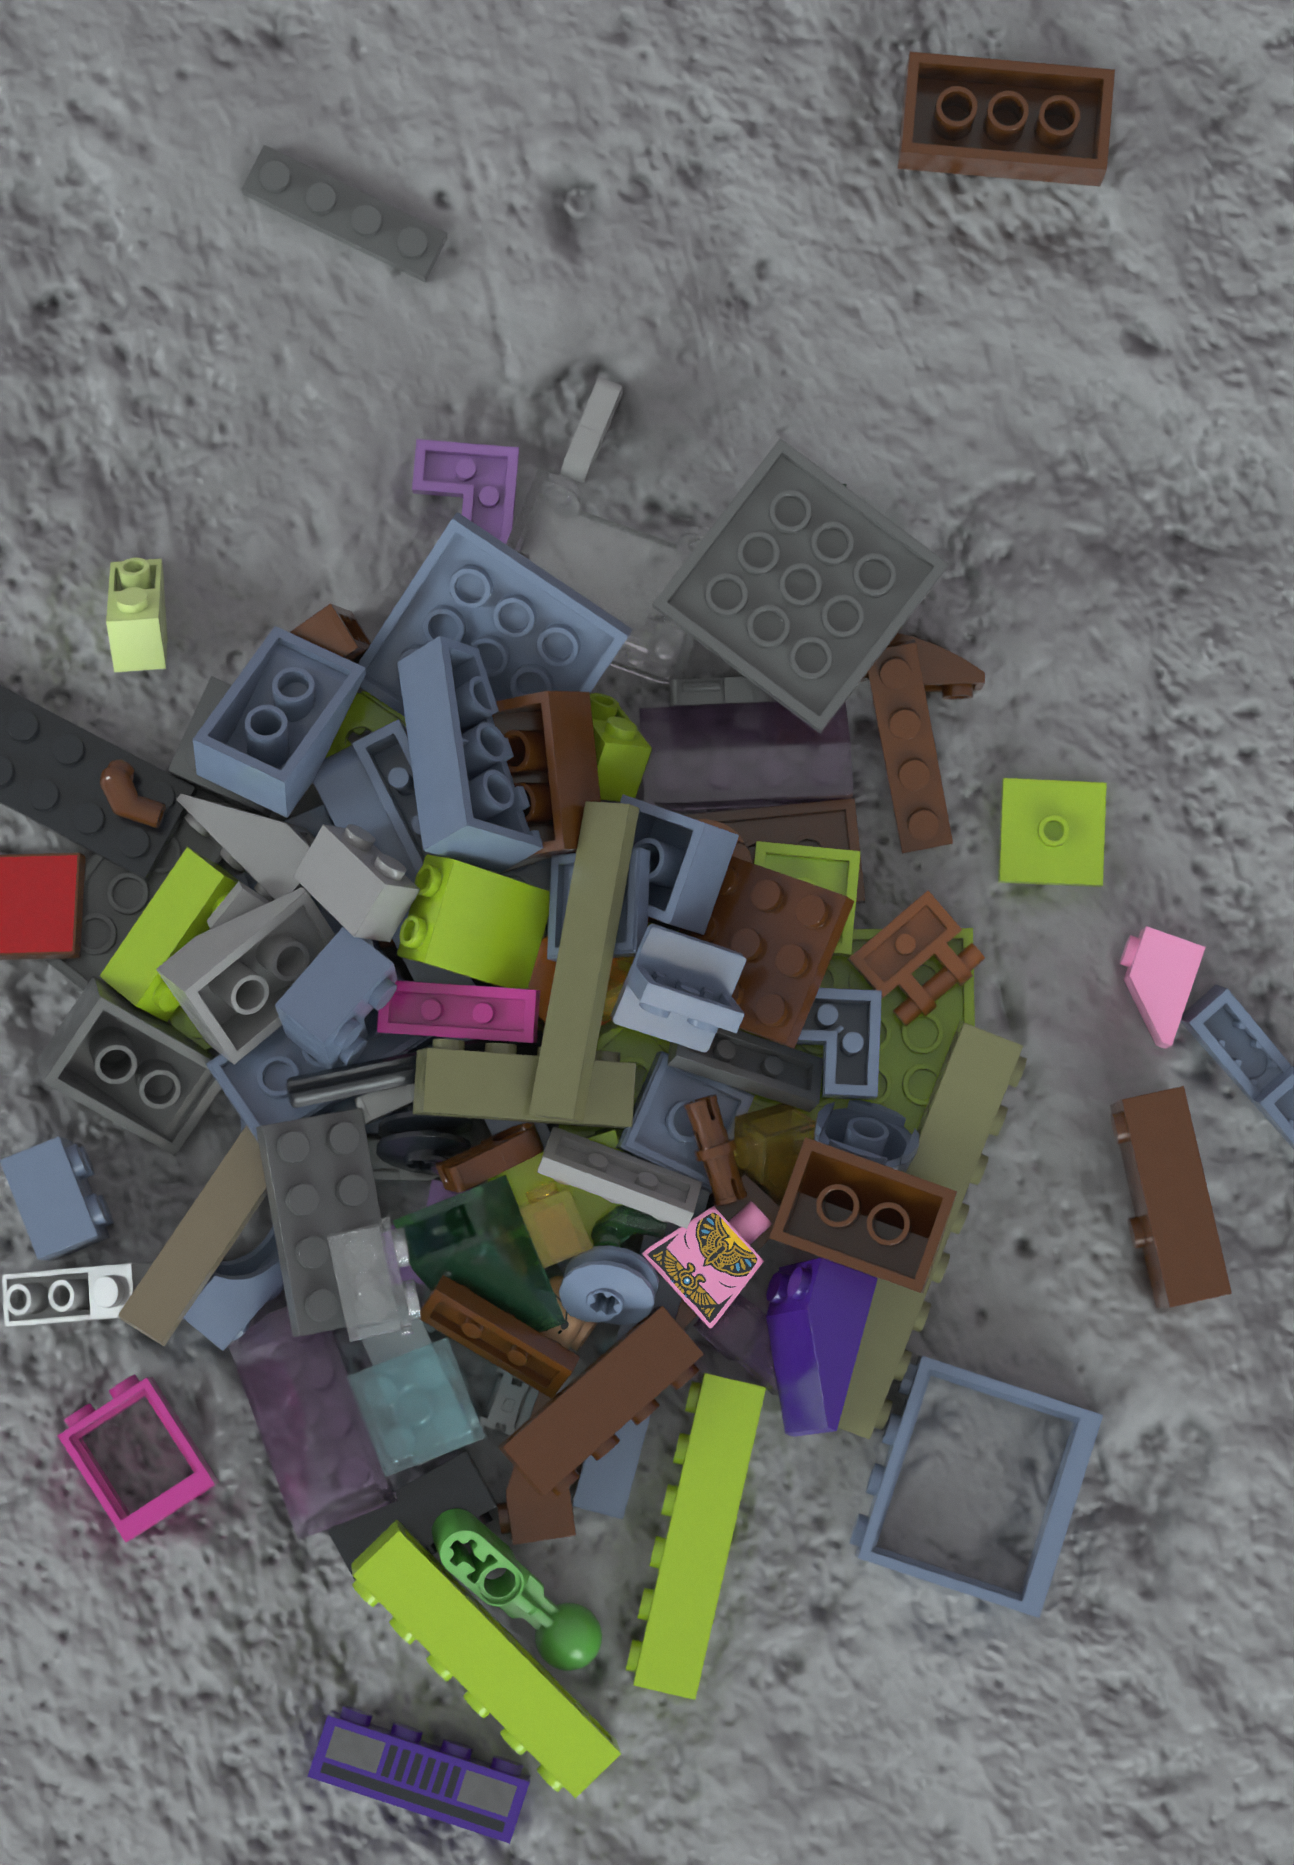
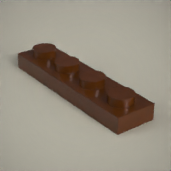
M912 639L892 643L887 646L868 671V677L900 848L903 854L953 844L916 641Z

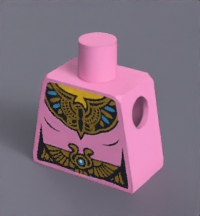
M752 1201L729 1221L713 1206L692 1219L687 1229L684 1227L678 1228L647 1248L642 1255L705 1325L711 1329L764 1262L750 1244L765 1232L772 1223Z

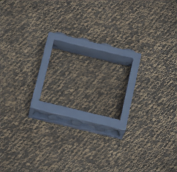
M919 1355L916 1365L909 1363L902 1381H900L898 1393L904 1394L906 1397L900 1415L891 1413L888 1418L882 1443L890 1445L884 1465L875 1463L865 1492L874 1496L868 1516L858 1514L849 1543L858 1546L855 1553L858 1559L1040 1618L1103 1415ZM930 1376L1073 1422L1019 1593L876 1546Z

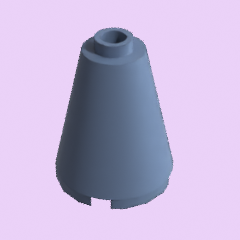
M849 1100L847 1108L833 1110L835 1104L833 1102L826 1104L818 1112L814 1127L815 1141L902 1172L907 1171L913 1161L912 1158L917 1154L919 1147V1133L917 1130L914 1129L913 1134H911L904 1127L905 1117L880 1104L862 1100Z

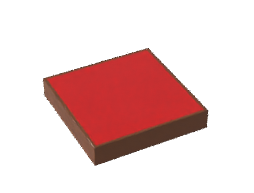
M83 854L0 855V960L80 958L86 857Z

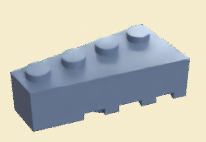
M438 636L397 662L423 851L501 873L543 849L541 837L538 830L529 831L523 810L530 807L524 786L515 787L507 760L514 757L508 738H504L503 734L495 726L492 715L499 710L479 649L443 636Z

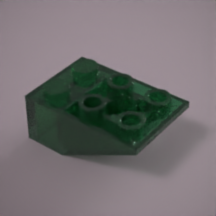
M506 1175L393 1220L412 1270L431 1291L441 1277L445 1275L456 1283L466 1286L473 1293L501 1310L514 1315L518 1320L539 1333L566 1323Z

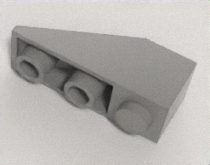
M184 794L178 796L176 800L189 812L185 816L189 825L207 838L211 835L223 847L219 852L221 857L237 871L243 873L246 870L258 882L254 886L258 894L269 901H273L301 887L304 888L293 876L315 839L306 828Z
M153 1262L1 1275L5 1327L117 1319L119 1318L118 1313Z

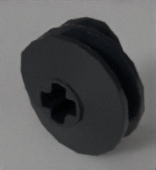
M413 1110L393 1114L384 1118L378 1124V1135L382 1139L376 1144V1155L382 1161L399 1169L427 1175H439L435 1164L448 1160V1158L441 1155H458L471 1148L470 1141L458 1135L471 1132L473 1127L472 1121L461 1117L413 1114Z

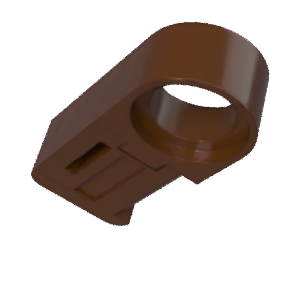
M527 1122L507 1128L481 1141V1144L444 1162L436 1163L435 1166L445 1190L459 1193L531 1159L542 1152L544 1147L535 1124Z

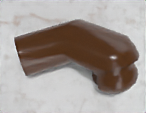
M121 759L110 762L108 767L102 770L100 786L112 811L118 816L158 828L164 817L166 804L138 795L133 783L134 768L129 762Z

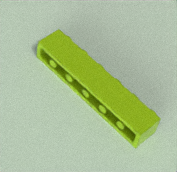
M703 1373L701 1383L691 1381L685 1406V1412L694 1414L690 1434L679 1433L673 1463L682 1465L678 1486L667 1485L661 1515L670 1517L666 1538L661 1536L655 1537L649 1567L659 1569L655 1588L649 1589L644 1587L637 1619L646 1620L647 1623L643 1640L632 1639L625 1671L635 1673L633 1686L696 1700L766 1391L764 1386Z
M398 1520L392 1523L351 1563L352 1576L356 1579L352 1583V1587L360 1597L371 1607H375L380 1603L393 1616L389 1623L397 1634L410 1645L417 1640L430 1653L426 1660L435 1672L447 1682L454 1677L467 1690L463 1697L472 1709L484 1719L491 1714L504 1727L500 1731L503 1739L519 1755H523L528 1751L541 1764L536 1769L537 1772L555 1791L559 1792L564 1787L576 1799L621 1755L617 1740Z

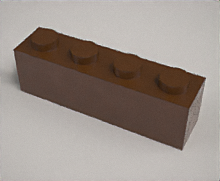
M663 1306L655 1307L647 1317L633 1326L497 1447L538 1495L545 1496L548 1492L552 1491L556 1496H559L581 1476L575 1468L590 1455L596 1461L601 1459L620 1442V1439L615 1434L630 1420L636 1426L639 1425L660 1406L655 1397L671 1385L675 1390H678L693 1378L700 1370L694 1363L704 1353Z

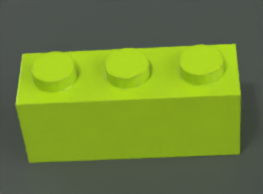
M187 847L99 977L134 1006L168 1022L180 1004L156 969L197 935L210 930L207 919L239 880L217 863Z

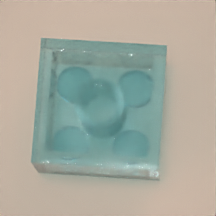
M450 1337L347 1376L385 1477L488 1437Z

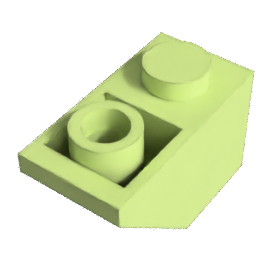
M130 558L121 562H110L106 625L114 672L166 669L168 637L162 559L145 560L142 558Z

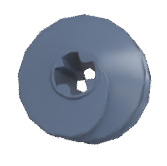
M611 1245L595 1246L574 1253L566 1266L559 1295L562 1306L572 1317L585 1322L626 1325L639 1322L650 1314L659 1288V1278L655 1268L639 1254L629 1249Z

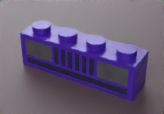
M343 1706L341 1713L331 1710L327 1715L307 1777L510 1844L531 1776L522 1774L524 1765L495 1755L491 1763L471 1757L472 1747L448 1739H443L441 1746L422 1741L423 1732L421 1730L401 1723L393 1722L391 1730L371 1724L372 1714L353 1707Z

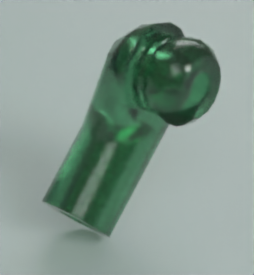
M618 1205L596 1221L591 1231L593 1247L607 1245L619 1247L634 1233L663 1238L667 1222L659 1221L652 1215L628 1206Z

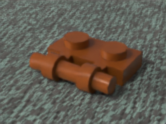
M927 890L849 957L848 961L873 990L882 991L881 999L897 986L904 992L907 999L897 1006L893 1013L904 1026H908L920 1014L924 1017L930 1014L937 1007L935 1001L956 983L962 986L973 977L970 971L980 964L985 957L973 943L968 945L958 955L955 954L947 943L960 933L962 929ZM934 956L943 968L921 986L911 974L929 958Z

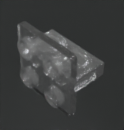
M385 1217L380 1219L379 1224L327 1235L350 1342L402 1331L403 1336L413 1334V1320L422 1317L415 1280L404 1281L401 1268L410 1266V1257L403 1227L393 1229L391 1218Z

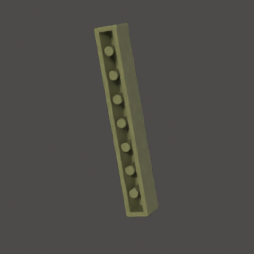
M962 1021L958 1024L917 1129L919 1133L917 1154L913 1157V1161L905 1172L955 1190L957 1195L924 1293H919L881 1278L877 1279L838 1425L840 1429L869 1440L874 1428L883 1430L887 1422L893 1401L887 1399L886 1396L893 1379L902 1381L912 1356V1352L905 1349L912 1330L921 1332L931 1308V1303L924 1301L931 1281L940 1283L945 1274L950 1254L943 1252L950 1233L959 1234L964 1225L969 1205L962 1203L969 1184L978 1185L981 1181L989 1156L981 1154L989 1134L996 1137L999 1134L1008 1107L1001 1105L1008 1085L1017 1087L1027 1062V1058L1020 1056L1023 1045Z

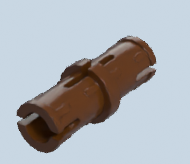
M713 1094L695 1099V1102H687L684 1104V1108L687 1111L698 1149L694 1151L697 1162H703L713 1193L715 1206L735 1202L737 1201L736 1198L743 1199L748 1194L744 1188L733 1151L737 1150L735 1139H729L717 1102V1095Z

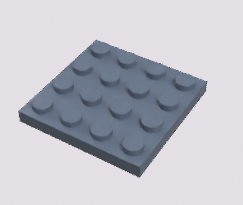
M457 512L358 664L366 668V675L360 687L405 717L397 662L438 636H443L479 649L495 701L548 690L591 692L633 629Z

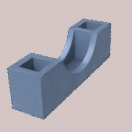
M273 1225L263 1242L253 1251L240 1258L220 1263L183 1318L222 1351L231 1341L237 1340L247 1331L255 1314L267 1301L276 1298L284 1288Z

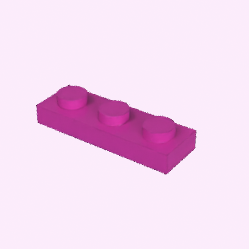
M396 981L397 989L393 997L382 1009L378 1010L377 1032L537 1043L540 990Z

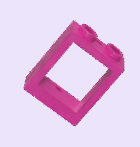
M135 1374L110 1389L108 1392L113 1400L99 1409L95 1410L92 1404L89 1403L64 1419L69 1428L57 1435L125 1543L141 1535L220 1483L154 1378L146 1377L139 1381ZM146 1397L194 1473L130 1514L84 1442L83 1437Z

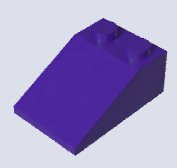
M822 1257L779 1267V1271L772 1276L766 1293L767 1301L770 1302L766 1321L785 1434L797 1437L837 1431L878 1278Z

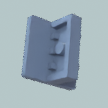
M650 924L646 929L612 1010L611 1019L617 1025L694 1050L707 1052L718 1028L737 1033L745 1014L732 998V994L746 963V958L742 953L655 924Z

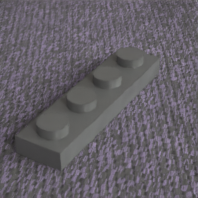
M263 145L241 189L243 195L423 282H426L448 239L447 232L266 145Z

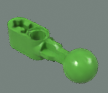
M459 1508L450 1509L436 1518L431 1533L443 1566L486 1604L499 1607L512 1619L524 1618L536 1629V1648L547 1664L559 1670L574 1671L592 1662L601 1647L602 1630L598 1619L589 1609L576 1603L555 1605L544 1595V1584L515 1558L512 1549L469 1511ZM468 1541L473 1550L471 1554H469L467 1547L463 1545ZM496 1568L507 1569L498 1578H485L490 1571Z

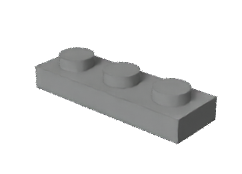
M554 1126L537 1173L553 1178L558 1183L572 1185L601 1196L611 1203L628 1206L652 1215L659 1221L673 1223L686 1229L694 1214L702 1185L701 1181Z

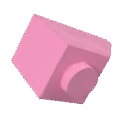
M1146 926L1140 931L1138 937L1129 936L1121 956L1120 965L1128 967L1124 982L1155 1045L1166 1049L1172 1046L1206 947Z

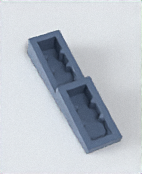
M1214 985L1183 1013L1180 1022L1294 1149V1067L1286 1060L1230 990Z

